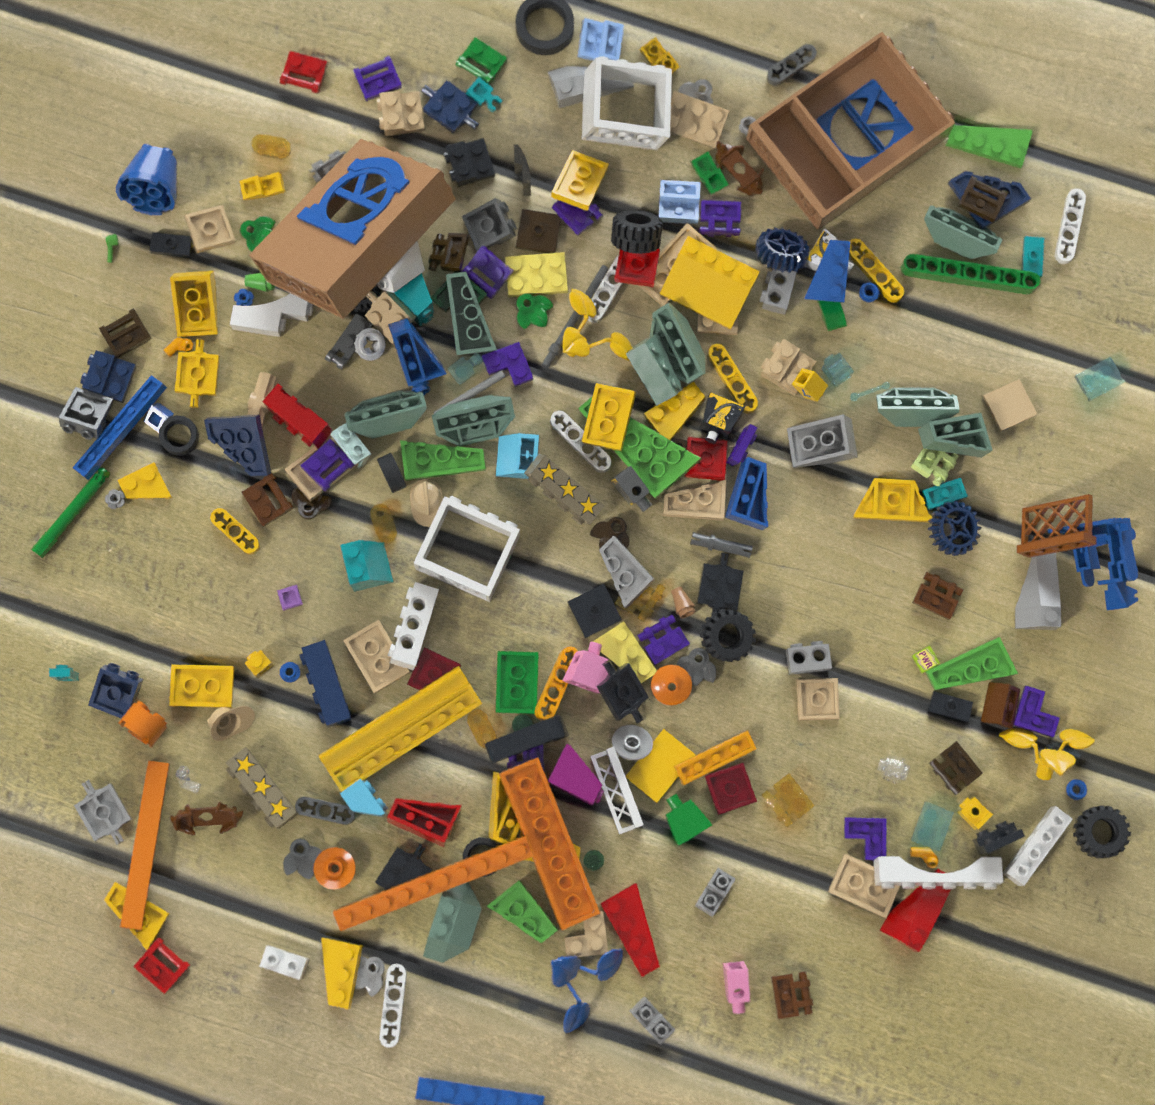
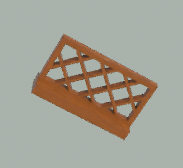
M1087 494L1022 508L1021 545H1017L1016 553L1031 558L1096 545V537L1092 535L1093 495ZM1085 501V508L1080 512L1077 508L1081 502ZM1065 505H1068L1070 509L1063 516L1060 512ZM1051 508L1053 513L1046 519L1044 514ZM1035 512L1037 515L1030 523L1029 513ZM1075 512L1078 515V517L1074 521V523L1071 524L1068 520ZM1059 516L1062 520L1055 528L1052 522ZM1042 519L1045 524L1038 531L1035 526ZM1084 520L1085 530H1077L1076 528ZM1067 524L1070 528L1062 535L1060 531ZM1050 527L1053 532L1048 538H1045L1043 534ZM1033 530L1036 536L1032 541L1028 542L1029 534Z

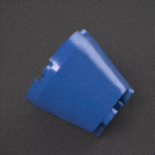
M143 144L118 179L115 189L118 198L133 205V210L143 214L162 215L165 211L173 210L177 200V161L173 156V151L169 148Z

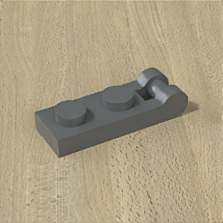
M355 314L333 348L327 353L325 360L335 363L337 368L343 370L355 354L354 342L356 341V335L363 329L373 328V324ZM339 351L344 354L342 358L337 356Z

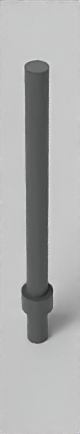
M605 265L601 266L585 292L590 299L609 270ZM575 310L555 343H552L549 347V353L541 364L543 367L548 369L554 358L559 356L562 351L564 331L568 327H574L581 316Z

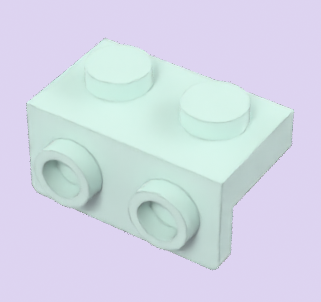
M347 423L331 432V436L354 464H358V468L366 464L371 453L357 435L348 430Z

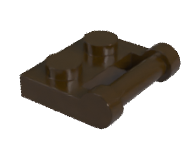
M972 176L958 207L994 223L1008 192L997 190ZM973 187L998 198V201L973 190Z
M134 308L111 324L99 327L100 332L116 358L152 339ZM132 320L135 321L133 325L127 327L126 329L120 331L112 337L110 336L109 333L117 330L118 328L124 326Z

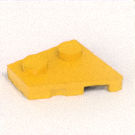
M155 462L118 480L127 499L172 498Z

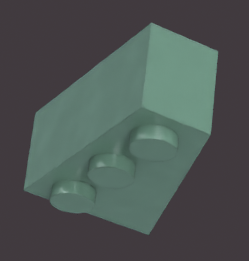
M982 413L931 421L918 429L924 449L979 458L993 451Z

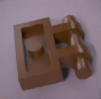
M926 572L923 579L930 582L929 586L920 584L912 603L950 620L959 602L951 597L953 593L961 596L964 589L958 587L952 581L949 583L941 579L937 574L932 575ZM936 585L945 589L946 593L943 594L936 591Z
M806 971L798 972L799 981L796 982L793 980V974L771 977L778 1019L799 1016V1007H804L805 1015L813 1014L812 1005L814 1003L813 999L810 998L809 986L811 985L810 980L807 979ZM795 988H801L802 1000L797 1001Z

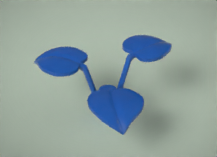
M621 948L610 950L602 955L597 963V970L581 966V961L576 956H560L556 960L551 961L552 982L554 986L563 987L567 985L577 1001V1005H572L566 1012L563 1023V1030L566 1034L579 1028L587 1020L590 1013L589 1004L586 1002L582 1003L570 984V980L576 977L579 969L593 975L598 974V980L600 981L608 980L617 972L623 958Z

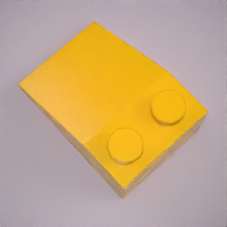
M214 271L174 273L170 277L177 337L218 334Z

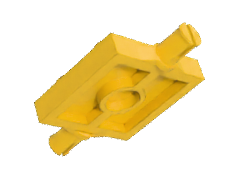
M201 339L196 340L195 351L189 353L178 352L175 392L190 395L189 407L198 408L199 396H216L220 356L203 352L205 341Z

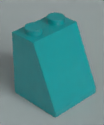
M422 273L396 292H393L416 316L414 321L419 326L423 323H429L434 317L433 303Z
M358 540L340 545L349 584L354 592L393 583L383 542Z

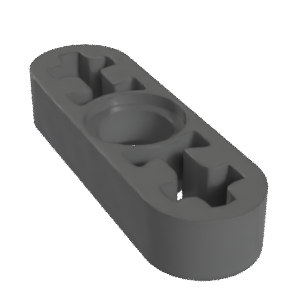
M805 44L773 65L767 73L768 83L778 86L813 63L817 54L816 48L813 45ZM804 51L806 53L811 52L810 58L809 56H805L804 58H802V61H800V58L804 55ZM788 61H794L796 62L797 67L795 69H789L786 66V63ZM783 68V72L780 73L779 79L776 77L772 78L773 72L775 74H778L779 72H781Z
M301 797L295 804L296 811L303 816L342 825H349L355 819V812L349 806L310 797ZM307 800L308 805L315 806V802H318L315 809L316 815H312L314 810L306 809L305 812H302L303 808L300 807V803L303 804ZM323 805H329L331 808V813L327 817L320 815L319 810ZM335 807H339L337 811L342 813L345 812V809L348 810L351 818L343 821V817L336 815V820L332 819L335 814Z

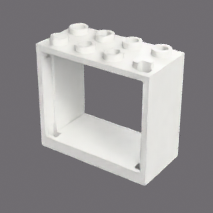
M604 56L595 58L584 72L582 140L658 150L670 138L672 69L665 68L663 65L649 66L643 62L629 63L624 59L609 60V58ZM601 78L655 86L654 127L600 120Z
M444 496L414 561L415 569L490 602L520 537V529L513 522L506 521L504 523L498 520L499 517L488 512L486 515L479 512L480 508L474 505H463L461 500L456 497L450 496V498ZM448 510L509 536L487 586L426 560Z

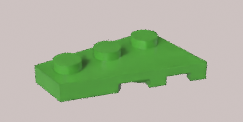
M521 880L517 881L487 905L488 908L518 926L522 931L540 943H543L559 930Z

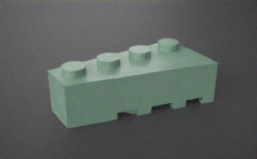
M467 273L446 274L457 355L497 350Z

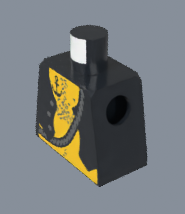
M709 392L701 429L707 431L705 440L711 444H716L719 436L727 439L741 418L745 406Z

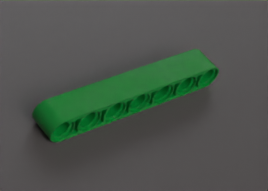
M909 254L901 265L902 273L908 277L1025 295L1032 294L1040 285V277L1035 272L925 255ZM907 262L914 263L916 268H909ZM932 265L935 271H929L926 266ZM946 269H953L955 274L951 275L947 273ZM966 271L973 272L975 277H968ZM986 274H991L994 280H988ZM1005 277L1012 278L1014 283H1008ZM1025 280L1032 281L1033 287L1028 286Z

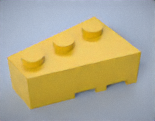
M493 772L488 838L505 844L515 840L520 826L499 773Z

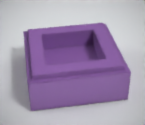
M297 585L277 590L283 611L303 605Z

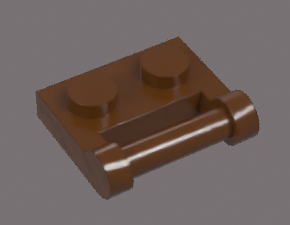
M273 473L242 491L243 496L263 527L294 508L277 485ZM267 485L281 505V508L276 510L263 489Z

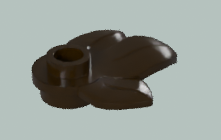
M295 488L292 492L293 504L298 507L299 515L307 520L315 518L318 512L326 511L332 502V498L323 496V492L311 502L299 488ZM307 507H311V508H312V509L309 510V511L305 510V508H307Z
M620 517L611 518L608 522H598L590 531V536L600 539L599 549L613 536L626 548H628L630 542L626 533L627 524ZM615 524L621 527L619 531L613 529Z

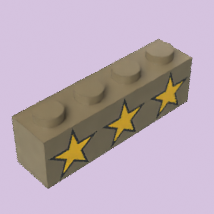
M538 454L524 472L529 477L527 479L529 483L535 487H541L544 490L542 493L551 500L554 498L558 502L557 506L564 512L569 511L573 514L572 519L580 525H591L604 507L599 500L546 455Z
M243 748L226 762L228 765L227 772L233 779L238 778L241 782L239 785L240 789L245 795L250 794L254 799L252 804L258 811L263 810L266 814L264 819L271 828L274 826L277 829L281 828L298 814L248 748Z

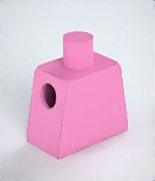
M590 642L588 651H577L563 681L594 693H600L596 686L607 677L608 673L602 664L609 660L599 656L602 645Z
M744 961L723 963L728 1003H732L733 1013H745V1002L750 1001L748 968Z

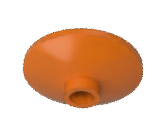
M678 665L663 666L652 677V693L659 702L665 705H678L684 702L691 693V677L684 668ZM670 683H674L676 687L675 689L670 690L668 688V685Z
M332 847L325 849L317 856L314 862L316 880L328 889L335 890L347 886L355 875V861L351 854L342 848ZM335 864L339 866V871L336 873L331 869Z

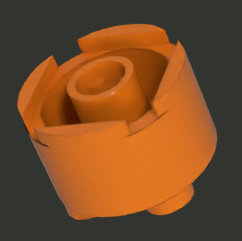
M138 700L137 703L132 704L118 724L121 727L125 726L128 728V732L152 748L167 729V722L156 712L152 715L148 707Z

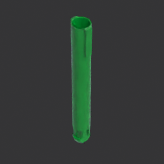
M103 467L99 468V472L90 478L47 532L32 547L31 550L42 559L106 481V477L109 478L110 473Z

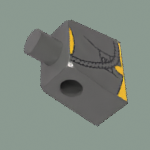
M631 466L625 468L610 480L630 506L636 503L642 512L652 506L645 496L650 491ZM633 488L637 490L636 496L632 493Z

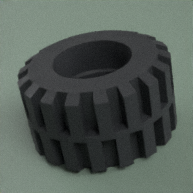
M629 210L619 212L613 217L612 245L622 251L637 254L656 251L661 245L663 221L658 216L645 211Z
M730 609L718 610L719 612L711 613L712 616L705 619L706 624L701 626L703 633H700V637L703 638L701 643L702 646H705V650L712 657L721 661L733 662V660H741L742 656L746 657L748 655L747 651H752L753 646H751L752 642L755 643L756 640L753 637V634H756L755 629H752V621H749L746 615ZM731 623L736 627L737 638L731 646L723 647L718 639L719 631L724 625Z
M1104 805L1083 811L1082 815L1077 817L1076 820L1078 822L1073 827L1076 829V832L1073 833V836L1077 837L1076 845H1080V850L1083 853H1088L1087 856L1097 859L1111 858L1119 855V852H1123L1126 849L1124 846L1130 842V840H1127L1131 836V832H1128L1130 824L1125 822L1126 816L1120 815L1121 811ZM1097 820L1107 822L1112 831L1111 839L1105 845L1099 844L1092 835V827Z

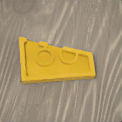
M693 381L676 396L645 412L644 417L657 433L672 441L671 439L676 433H679L688 418L692 417L705 401V395Z
M114 882L104 901L121 919L127 888ZM148 900L142 930L130 929L131 933L136 936L146 950L152 945L170 914Z
M323 937L321 942L328 1005L351 1009L363 946Z

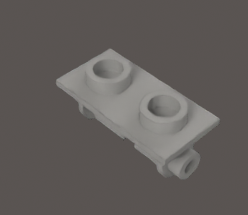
M336 150L328 155L330 159L324 162L319 160L311 165L312 169L309 172H315L313 178L316 183L343 158L342 155L346 153L345 151L340 152Z

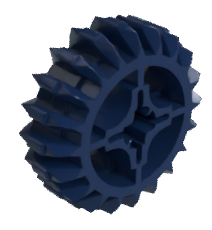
M774 227L773 230L767 229L766 232H762L756 242L755 253L757 254V259L761 260V264H766L767 268H773L774 271L780 270L782 273L784 271L791 273L792 270L798 271L799 268H803L809 257V246L807 245L808 241L803 240L802 235L798 236L797 232H792L790 229L785 230L783 227L781 229Z
M957 501L943 503V506H938L936 508L937 511L931 513L933 518L929 519L928 522L932 526L928 527L927 530L932 531L929 538L935 539L932 545H939L938 551H944L946 555H964L971 551L973 546L978 544L976 539L980 538L981 535L977 531L981 530L982 527L977 526L980 519H975L977 512H971L972 506H965V503H958ZM949 513H955L958 515L954 519H949L947 517ZM960 538L962 542L957 545L952 543V540Z

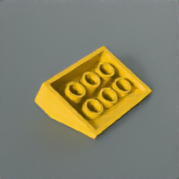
M688 236L669 272L660 295L731 330L758 279L760 271Z

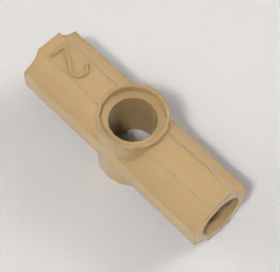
M260 372L255 390L250 395L247 407V415L260 414L262 427L266 415L270 412L262 401L275 387L277 381L276 376L266 372Z

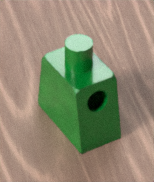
M677 793L666 799L672 811L667 813L665 817L677 846L712 826V823L691 799L683 804Z

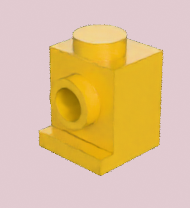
M262 650L251 653L245 662V665L258 679L274 666Z
M975 797L964 799L959 805L961 809L957 812L974 830L980 829L993 815ZM973 808H976L978 810V814L976 816L973 815L971 812Z

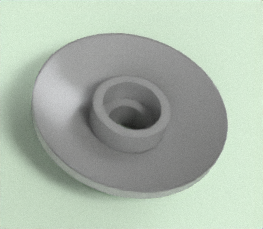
M625 725L614 732L612 746L615 748L616 753L625 759L641 760L652 751L653 740L645 729L635 725Z

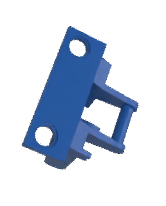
M1110 518L1093 521L1092 535L1096 537V545L1073 549L1076 570L1080 572L1081 580L1085 587L1093 586L1095 582L1093 570L1101 569L1096 547L1108 544L1111 562H1107L1110 579L1098 581V585L1108 586V590L1104 591L1107 610L1129 608V606L1138 601V597L1134 596L1138 591L1126 585V582L1134 581L1138 577L1132 545L1136 532L1131 527L1130 518ZM1085 523L1079 524L1076 529L1084 531ZM1063 527L1060 533L1064 535L1070 527ZM1048 529V534H1051L1053 530Z

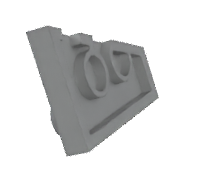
M615 536L599 549L608 572H610L615 583V588L622 599L621 602L624 608H627L655 579Z

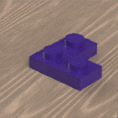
M519 342L482 355L489 376L500 370L508 369L515 387L533 380Z
M1024 686L1013 725L1053 738L1060 717L1040 711L1045 691Z
M844 818V839H865L864 860L886 857L887 818Z

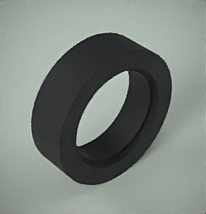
M525 0L520 5L516 14V34L518 40L525 49L537 55L547 56L562 51L568 46L574 34V15L571 7L565 0ZM543 8L556 11L564 21L562 32L552 40L543 41L534 38L526 28V21L531 13Z

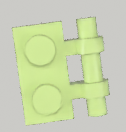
M923 448L911 465V468L925 478H928L932 473L935 475L933 484L940 486L948 478L950 469L955 467L958 455L951 453L949 456L942 451ZM939 461L943 462L942 468L937 466Z

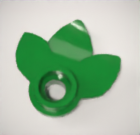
M261 216L255 221L247 220L241 224L240 234L246 239V246L251 252L270 234L275 220L270 217ZM247 227H252L254 232L249 233Z
M527 293L520 295L516 301V306L519 310L517 314L518 324L523 329H526L531 323L538 327H546L548 323L546 311L553 307L552 302L542 295L535 297ZM524 300L530 302L529 307L524 306Z

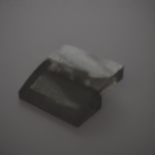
M514 144L515 177H523V196H531L529 166L522 149L518 144Z

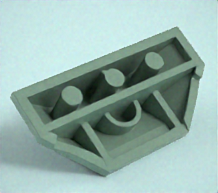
M930 205L924 217V221L935 243L969 259L997 253L1003 240L996 236L988 227L981 230L974 220L951 209L936 208Z
M670 303L653 312L650 336L658 333L676 377L689 384L704 375L705 354L688 320Z
M894 387L882 394L876 395L878 412L896 427H922L931 421L951 418L959 413L960 410L957 395H950L936 388Z
M400 390L361 401L344 415L348 430L374 439L412 428L426 411L427 406L423 392L415 393Z
M493 395L452 403L432 415L436 436L442 437L459 447L499 438L515 418L511 397Z
M469 882L442 892L423 957L444 963L469 949L482 910Z

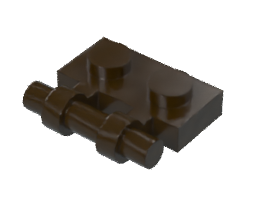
M448 233L447 240L444 239L443 234H437L436 239L432 243L433 251L428 259V269L434 272L437 266L441 264L442 271L461 272L469 241L468 234ZM444 249L443 255H440L441 250Z
M957 741L940 753V756L945 760L943 763L940 764L936 758L929 762L934 769L935 775L941 777L945 782L944 786L951 790L954 795L962 791L957 783L962 781L967 787L983 774ZM948 766L956 774L953 779L945 771Z

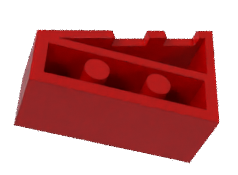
M277 383L262 401L273 414L272 419L279 425L284 423L288 426L286 429L292 435H300L302 437L300 440L308 447L313 445L319 449L331 435L333 429L311 409L298 402L295 396L287 394L283 387Z
M396 798L387 816V822L444 847L460 814L462 805Z

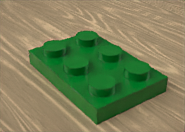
M497 652L495 713L535 714L538 691L539 652Z

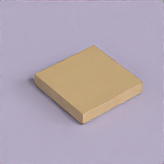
M223 205L184 215L197 253L235 243V238Z
M1020 379L983 395V399L1000 432L1037 415Z
M838 678L796 680L798 721L840 719Z

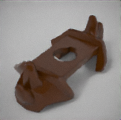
M717 141V153L715 155L717 167L722 171L724 165L741 186H737L736 190L752 197L762 194L764 185L761 175L765 169L762 168L755 172L742 157L745 146H731ZM742 163L745 166V173L743 175L734 171L735 164Z
M218 802L217 807L190 808L189 804H186L183 811L180 809L176 816H170V821L176 831L195 836L193 828L196 826L222 825L219 832L223 834L237 827V823L241 820L244 811L237 812L236 806H233L231 809L228 808L227 804ZM206 812L210 813L213 818L211 820H203L199 816Z

